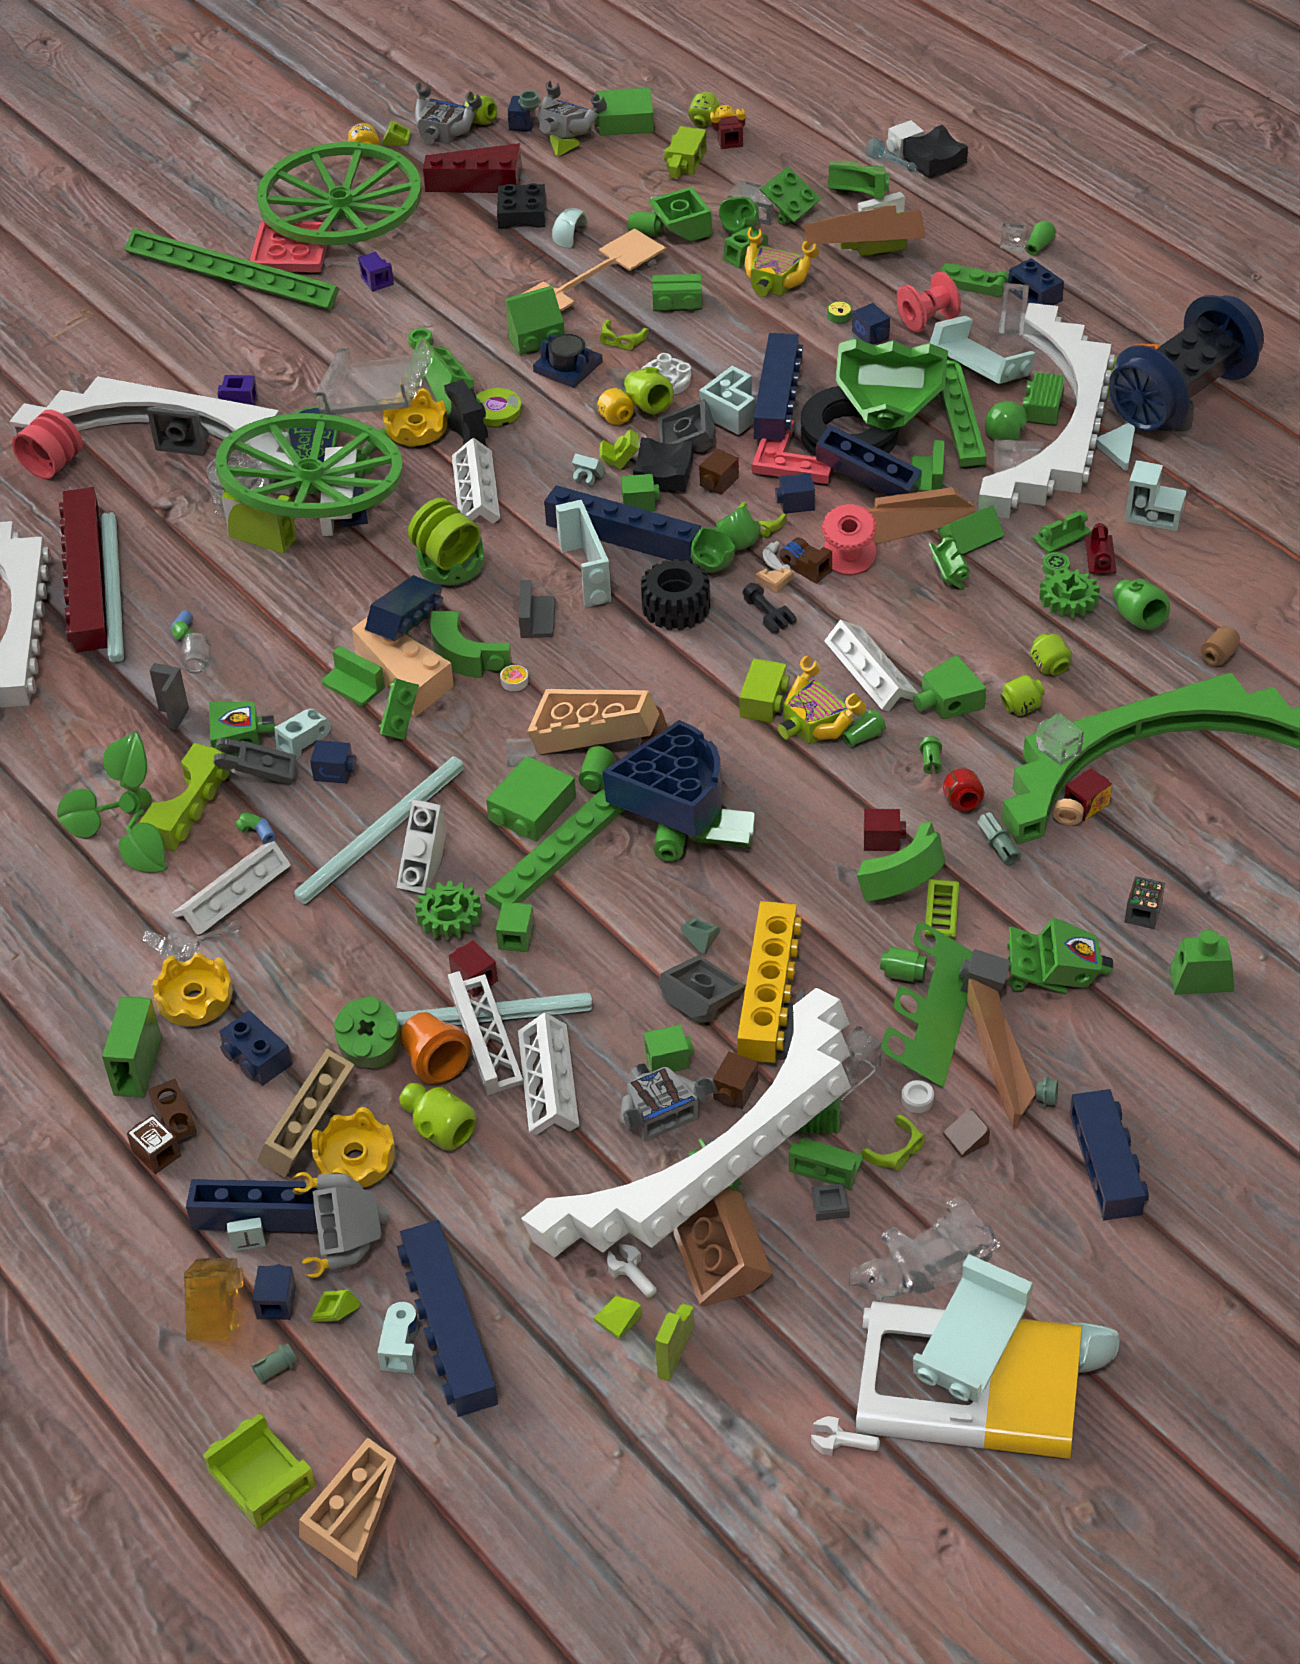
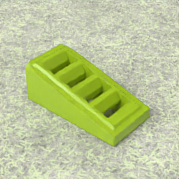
M929 879L925 923L931 927L932 924L950 926L949 930H936L951 939H955L959 882ZM934 896L951 897V900L934 899ZM933 905L951 908L950 910L933 908ZM932 915L950 916V920L932 918ZM925 930L924 936L935 937L930 931Z

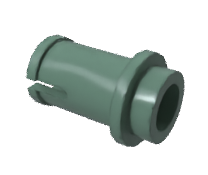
M288 1343L284 1346L277 1345V1350L251 1364L261 1384L286 1368L293 1369V1364L298 1362Z

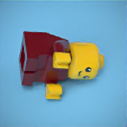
M722 105L716 108L715 113H710L712 129L718 132L720 149L743 147V127L745 126L746 118L744 108H741L742 111L737 109L735 113L731 106Z

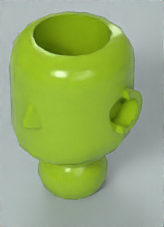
M646 367V369L630 372L625 377V393L633 400L634 405L644 413L654 416L669 408L674 397L673 386L669 379L659 373L658 368Z
M411 1083L403 1089L399 1097L401 1107L405 1111L413 1113V1125L416 1131L441 1149L452 1151L460 1148L469 1140L474 1132L477 1118L474 1109L443 1087L432 1088L427 1092L423 1085Z

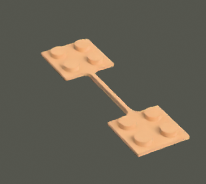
M634 228L598 249L601 254L609 259L567 282L560 288H553L560 311L575 304L574 300L564 295V292L612 264H619L631 271L665 251L666 247ZM543 281L524 293L548 287L550 285Z

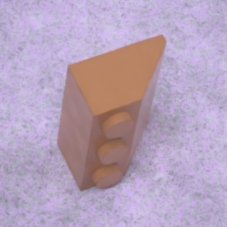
M725 1188L673 1230L696 1298L701 1306L750 1294L773 1274L740 1192Z

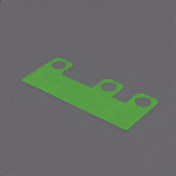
M919 922L915 929L913 942L918 948L937 958L927 996L925 999L910 989L900 986L894 1000L895 1010L918 1024L914 1040L894 1028H887L881 1048L886 1055L944 1088L967 1004L968 993L960 991L963 978L958 977L963 960H970L973 952L926 923ZM922 930H928L935 936V947L928 948L922 944L919 938ZM903 995H910L916 1000L918 1005L916 1012L909 1013L903 1009L900 1003ZM891 1036H897L904 1042L906 1050L902 1055H897L890 1050L888 1039Z

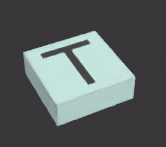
M261 1218L227 1223L228 1236L233 1252L266 1246Z

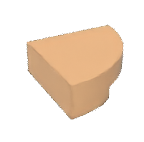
M786 568L773 571L764 569L756 573V582L776 593L794 579V571Z

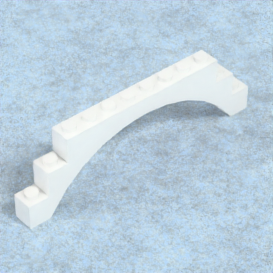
M1029 303L1025 315L1023 338L1046 353L1063 371L1072 387L1076 408L1067 427L1041 453L1016 467L983 478L979 493L978 510L993 505L999 518L1009 519L1012 508L1017 509L1018 502L1045 506L1047 496H1052L1054 490L1081 493L1083 483H1088L1090 467L1087 466H1092L1094 451L1091 450L1096 449L1097 436L1101 424V418L1098 417H1103L1105 402L1101 401H1106L1109 379L1113 370L1115 355L1110 354L1112 344L1088 341V336L1084 335L1085 325L1062 322V317H1058V306Z
M97 376L84 394L60 390L47 407L24 403L9 422L13 437H15L44 410L52 409L66 416L76 426L78 431L97 426L119 423L149 422L148 407H161L197 412L201 424L208 430V433L224 440L232 432L244 425L280 414L279 410ZM270 432L245 442V444L294 466ZM282 432L285 438L291 444L289 433ZM245 454L257 469L282 471ZM262 478V481L265 486L284 481L279 479ZM295 487L274 493L290 496Z
M13 521L0 522V576L11 590L12 603L7 630L0 642V708L30 706L31 694L36 692L33 676L38 674L36 655H40L38 636H42L40 618H44L45 615L42 600L47 598L45 581L49 580L47 563L51 562L50 548L45 547L43 537L21 538L20 532H15Z
M815 988L793 1005L794 1034L783 1066L773 1084L756 1105L726 1133L690 1157L661 1172L630 1184L591 1194L546 1198L521 1218L533 1243L554 1258L580 1237L602 1253L628 1232L651 1248L851 1088L841 1063L850 1056L841 1033L850 1024L841 1000Z

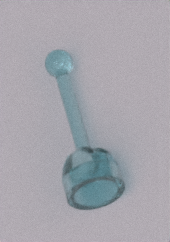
M873 137L868 142L865 153L870 157L879 158L884 155L904 165L910 172L916 170L915 163H908L885 151L886 147L881 140Z

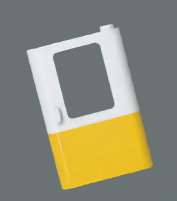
M875 1301L872 1302L871 1308L865 1307L863 1328L868 1329L857 1408L856 1433L1065 1459L1071 1458L1082 1325L1021 1318L979 1402L973 1401L970 1405H959L879 1395L875 1391L882 1336L885 1333H896L931 1338L945 1310Z

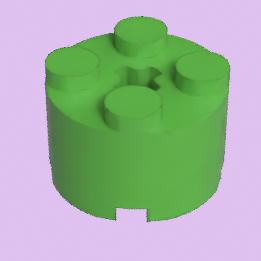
M373 996L356 999L343 1007L334 1020V1033L340 1053L344 1059L353 1063L354 1067L378 1069L387 1065L395 1058L400 1045V1029L394 1011L385 1002ZM364 1032H373V1034L371 1036H368Z

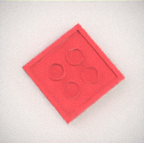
M261 221L249 261L287 272H321L328 245L303 243L287 238L270 228L265 221ZM297 222L291 225L317 231L323 222Z

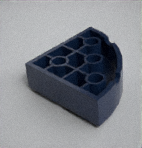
M678 720L602 771L606 802L693 837L700 835L711 824L723 802L721 760L716 746L712 741L708 742L704 739V733L696 727L681 720Z

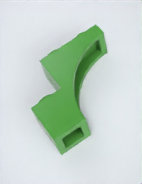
M829 161L828 189L860 191L874 196V198H884V192H889L890 173H885V166L857 165L858 161Z

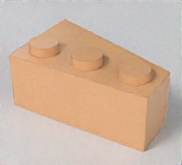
M367 1438L299 1519V1538L356 1579L395 1477L396 1457Z

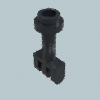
M750 583L743 589L744 600L748 604L755 603L766 614L763 617V625L772 634L779 632V628L784 629L788 627V623L791 625L797 621L794 613L786 605L776 609L763 596L764 589L759 584Z

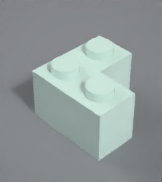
M731 366L699 390V401L705 399L716 424L737 435H740L754 424L755 398L752 397V375Z
M1136 460L1129 481L1125 522L1178 531L1184 512L1187 491L1160 486L1163 465Z

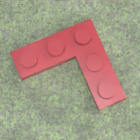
M792 420L791 431H786L785 440L778 441L761 438L752 462V473L777 477L811 473L813 482L829 483L833 468L817 461L814 456L786 452L795 428V420Z

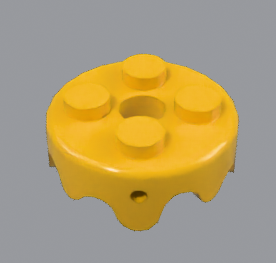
M425 388L419 389L413 397L399 395L393 407L389 403H384L383 405L385 431L393 441L408 447L425 445L439 439L447 430L448 416L444 401L441 400L436 403L432 399L430 392Z
M195 953L189 961L180 962L175 956H169L163 962L159 977L154 979L152 983L157 1010L166 1020L180 1026H198L218 1018L227 1009L232 999L233 988L226 964L220 957L213 961L203 954ZM191 991H201V993L195 997L186 996L190 994Z
M360 1107L350 1116L334 1115L324 1131L315 1129L312 1133V1154L318 1174H347L359 1182L363 1188H366L383 1179L394 1163L395 1145L391 1129L388 1124L382 1125L368 1108ZM352 1150L363 1152L357 1158L346 1156Z

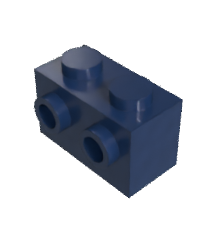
M1030 258L1009 269L1008 290L1028 304L1035 303L1054 306L1063 300L1064 280Z
M250 1010L219 1031L222 1041L220 1049L229 1061L235 1060L247 1078H254L262 1086L292 1065L289 1046Z

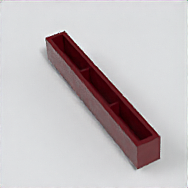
M94 487L62 491L63 502L59 503L61 518H64L60 520L62 535H65L61 537V546L63 553L66 552V554H62V563L64 570H67L63 572L64 586L68 588L64 590L65 604L69 606L65 608L66 622L70 624V626H66L68 643L73 642L76 653L108 648L99 506Z

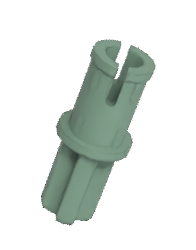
M983 813L978 820V824L988 837L989 846L996 849L1005 865L1015 864L1011 856H1014L1019 861L1021 853L1010 840L1009 831L1002 828L993 813Z

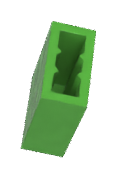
M650 88L596 91L600 100L604 97L607 103L606 110L598 112V117L594 121V127H599L600 136L654 132Z
M526 756L486 799L488 819L496 825H502L522 837H527L537 842L576 799L575 778Z
M120 996L102 1055L113 1096L145 1098L162 1039L151 998Z

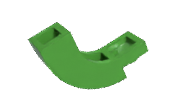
M432 611L430 626L434 652L451 662L453 672L468 677L482 678L483 670L502 671L505 667L512 665L510 643H482L468 640L461 635L459 611Z
M932 821L920 823L914 840L903 850L889 856L863 860L857 873V878L865 901L883 899L906 892L924 883L941 869L946 859L942 850L941 836L939 832H935Z

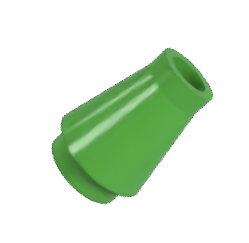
M1041 221L1035 224L1030 239L1025 246L1027 253L1036 256L1039 251L1055 239L1056 229L1052 223Z
M876 710L865 711L842 733V738L852 748L856 744L881 735L882 730L886 728V724Z

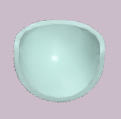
M577 208L566 209L555 220L552 228L553 241L562 247L571 248L574 244L575 226L585 227L588 224L586 213Z
M1071 1323L1082 1325L1078 1373L1102 1368L1116 1357L1120 1345V1337L1117 1331L1094 1324Z

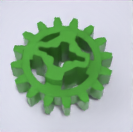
M1065 568L1064 573L1054 570L1053 576L1047 574L1045 575V581H1041L1039 600H1043V607H1050L1051 614L1058 611L1060 612V617L1069 614L1071 618H1074L1075 613L1085 616L1086 610L1093 612L1094 605H1098L1100 586L1096 585V578L1089 579L1088 572L1081 575L1079 574V569L1070 572L1068 568Z
M448 881L447 886H442L437 882L436 889L432 890L427 887L425 889L426 896H418L419 904H415L418 926H423L424 933L432 930L433 938H437L440 934H444L445 940H449L450 934H455L457 938H461V931L464 930L470 933L472 932L471 924H479L478 916H482L479 895H474V888L472 887L465 890L463 882H460L457 886H453L452 881Z

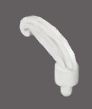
M778 541L770 543L765 547L762 555L763 560L773 570H781V568L790 569L789 565H782L774 555L778 551L780 544Z

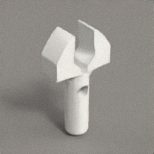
M619 1244V1251L627 1259L628 1263L616 1260L615 1256L609 1251L607 1257L608 1272L614 1279L619 1275H627L647 1298L653 1297L656 1294V1287L637 1267V1264L642 1260L641 1253L636 1247Z
M827 1416L814 1422L815 1432L831 1435L828 1438L811 1435V1444L823 1455L833 1456L834 1449L841 1445L869 1451H877L879 1449L880 1440L878 1437L843 1431L839 1426V1418Z

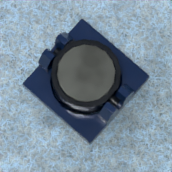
M550 334L548 335V341H542L540 349L541 358L533 364V372L575 388L603 362L602 354L585 348L584 340L578 335L562 334L555 336Z

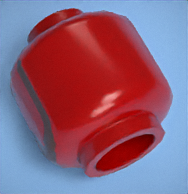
M967 768L954 770L943 781V793L954 810L959 812L974 810L984 799V787L979 777L972 770Z

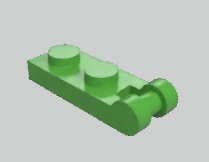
M944 263L940 271L947 273L953 279L958 289L995 297L1003 294L1009 278V274L1006 271L993 273L978 268L973 269Z

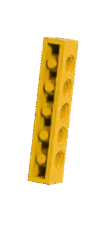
M760 901L737 1037V1054L755 1061L776 1063L777 1050L783 1051L785 1031H780L781 1026L787 1027L788 1008H784V1003L791 1002L792 985L788 984V980H794L795 962H791V957L797 958L799 939L794 938L795 935H801L802 917H796L797 904Z

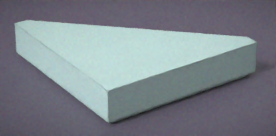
M1128 423L1097 437L1096 447L1124 471L1128 470L1135 427Z

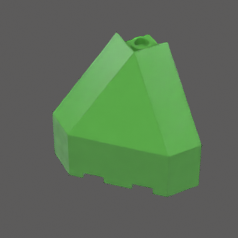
M856 338L839 343L836 382L867 424L883 430L901 427L945 388L948 350L931 343L910 348L895 341L875 346Z

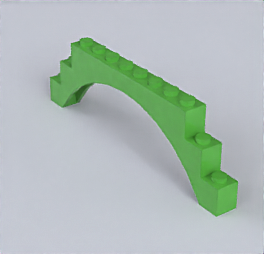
M1230 672L1144 700H1138L1125 706L1113 708L1093 716H1087L1042 732L1033 733L1026 736L1024 740L1023 758L1027 764L1014 768L1012 789L1017 796L1003 801L1001 821L1017 845L1044 837L1052 807L1066 784L1085 766L1105 753L1137 739L1168 732L1193 730L1228 731L1267 738L1300 750V706L1291 709L1275 687L1248 694Z

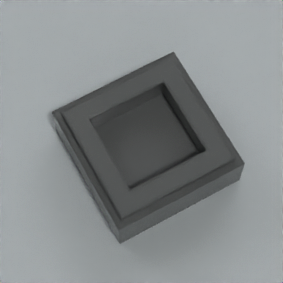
M844 1183L811 1187L816 1221L849 1217L850 1210Z

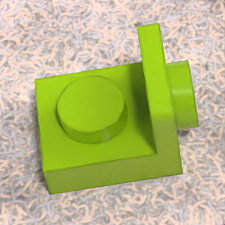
M629 429L624 437L620 436L617 439L615 445L602 440L599 446L600 458L606 464L613 465L621 470L639 449V434Z

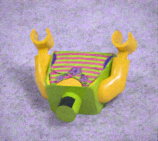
M752 228L748 229L747 235L750 246L747 247L744 265L747 277L751 279V287L757 295L764 297L768 293L781 296L789 289L805 281L812 264L810 260L816 258L819 254L816 244L813 245L811 250H809V241H805L802 244V250L805 254L804 258L801 255L765 246L757 248V245L763 241L762 231L759 229V235L752 237Z
M804 656L800 661L803 673L801 676H797L783 704L784 722L778 725V731L784 739H789L797 734L807 744H813L821 740L837 739L849 728V725L854 720V715L859 716L865 713L866 704L855 693L850 694L844 704L816 679L810 681V676L818 675L821 667L815 660L812 667L808 668L812 659L809 656Z

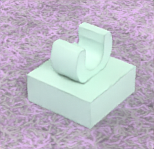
M575 453L572 464L577 469L573 474L574 480L579 483L583 475H588L586 483L588 486H592L595 482V477H603L605 467L598 459Z

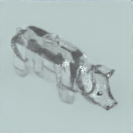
M955 1197L946 1203V1210L952 1216L945 1215L937 1219L930 1226V1229L922 1232L913 1240L895 1227L885 1231L881 1235V1239L889 1247V1257L886 1259H873L850 1270L849 1286H858L868 1290L877 1296V1302L894 1303L901 1295L906 1293H926L949 1282L959 1283L962 1279L963 1263L968 1254L988 1262L992 1258L993 1250L998 1248L1000 1243L995 1238L992 1227L974 1214L972 1206L966 1200Z

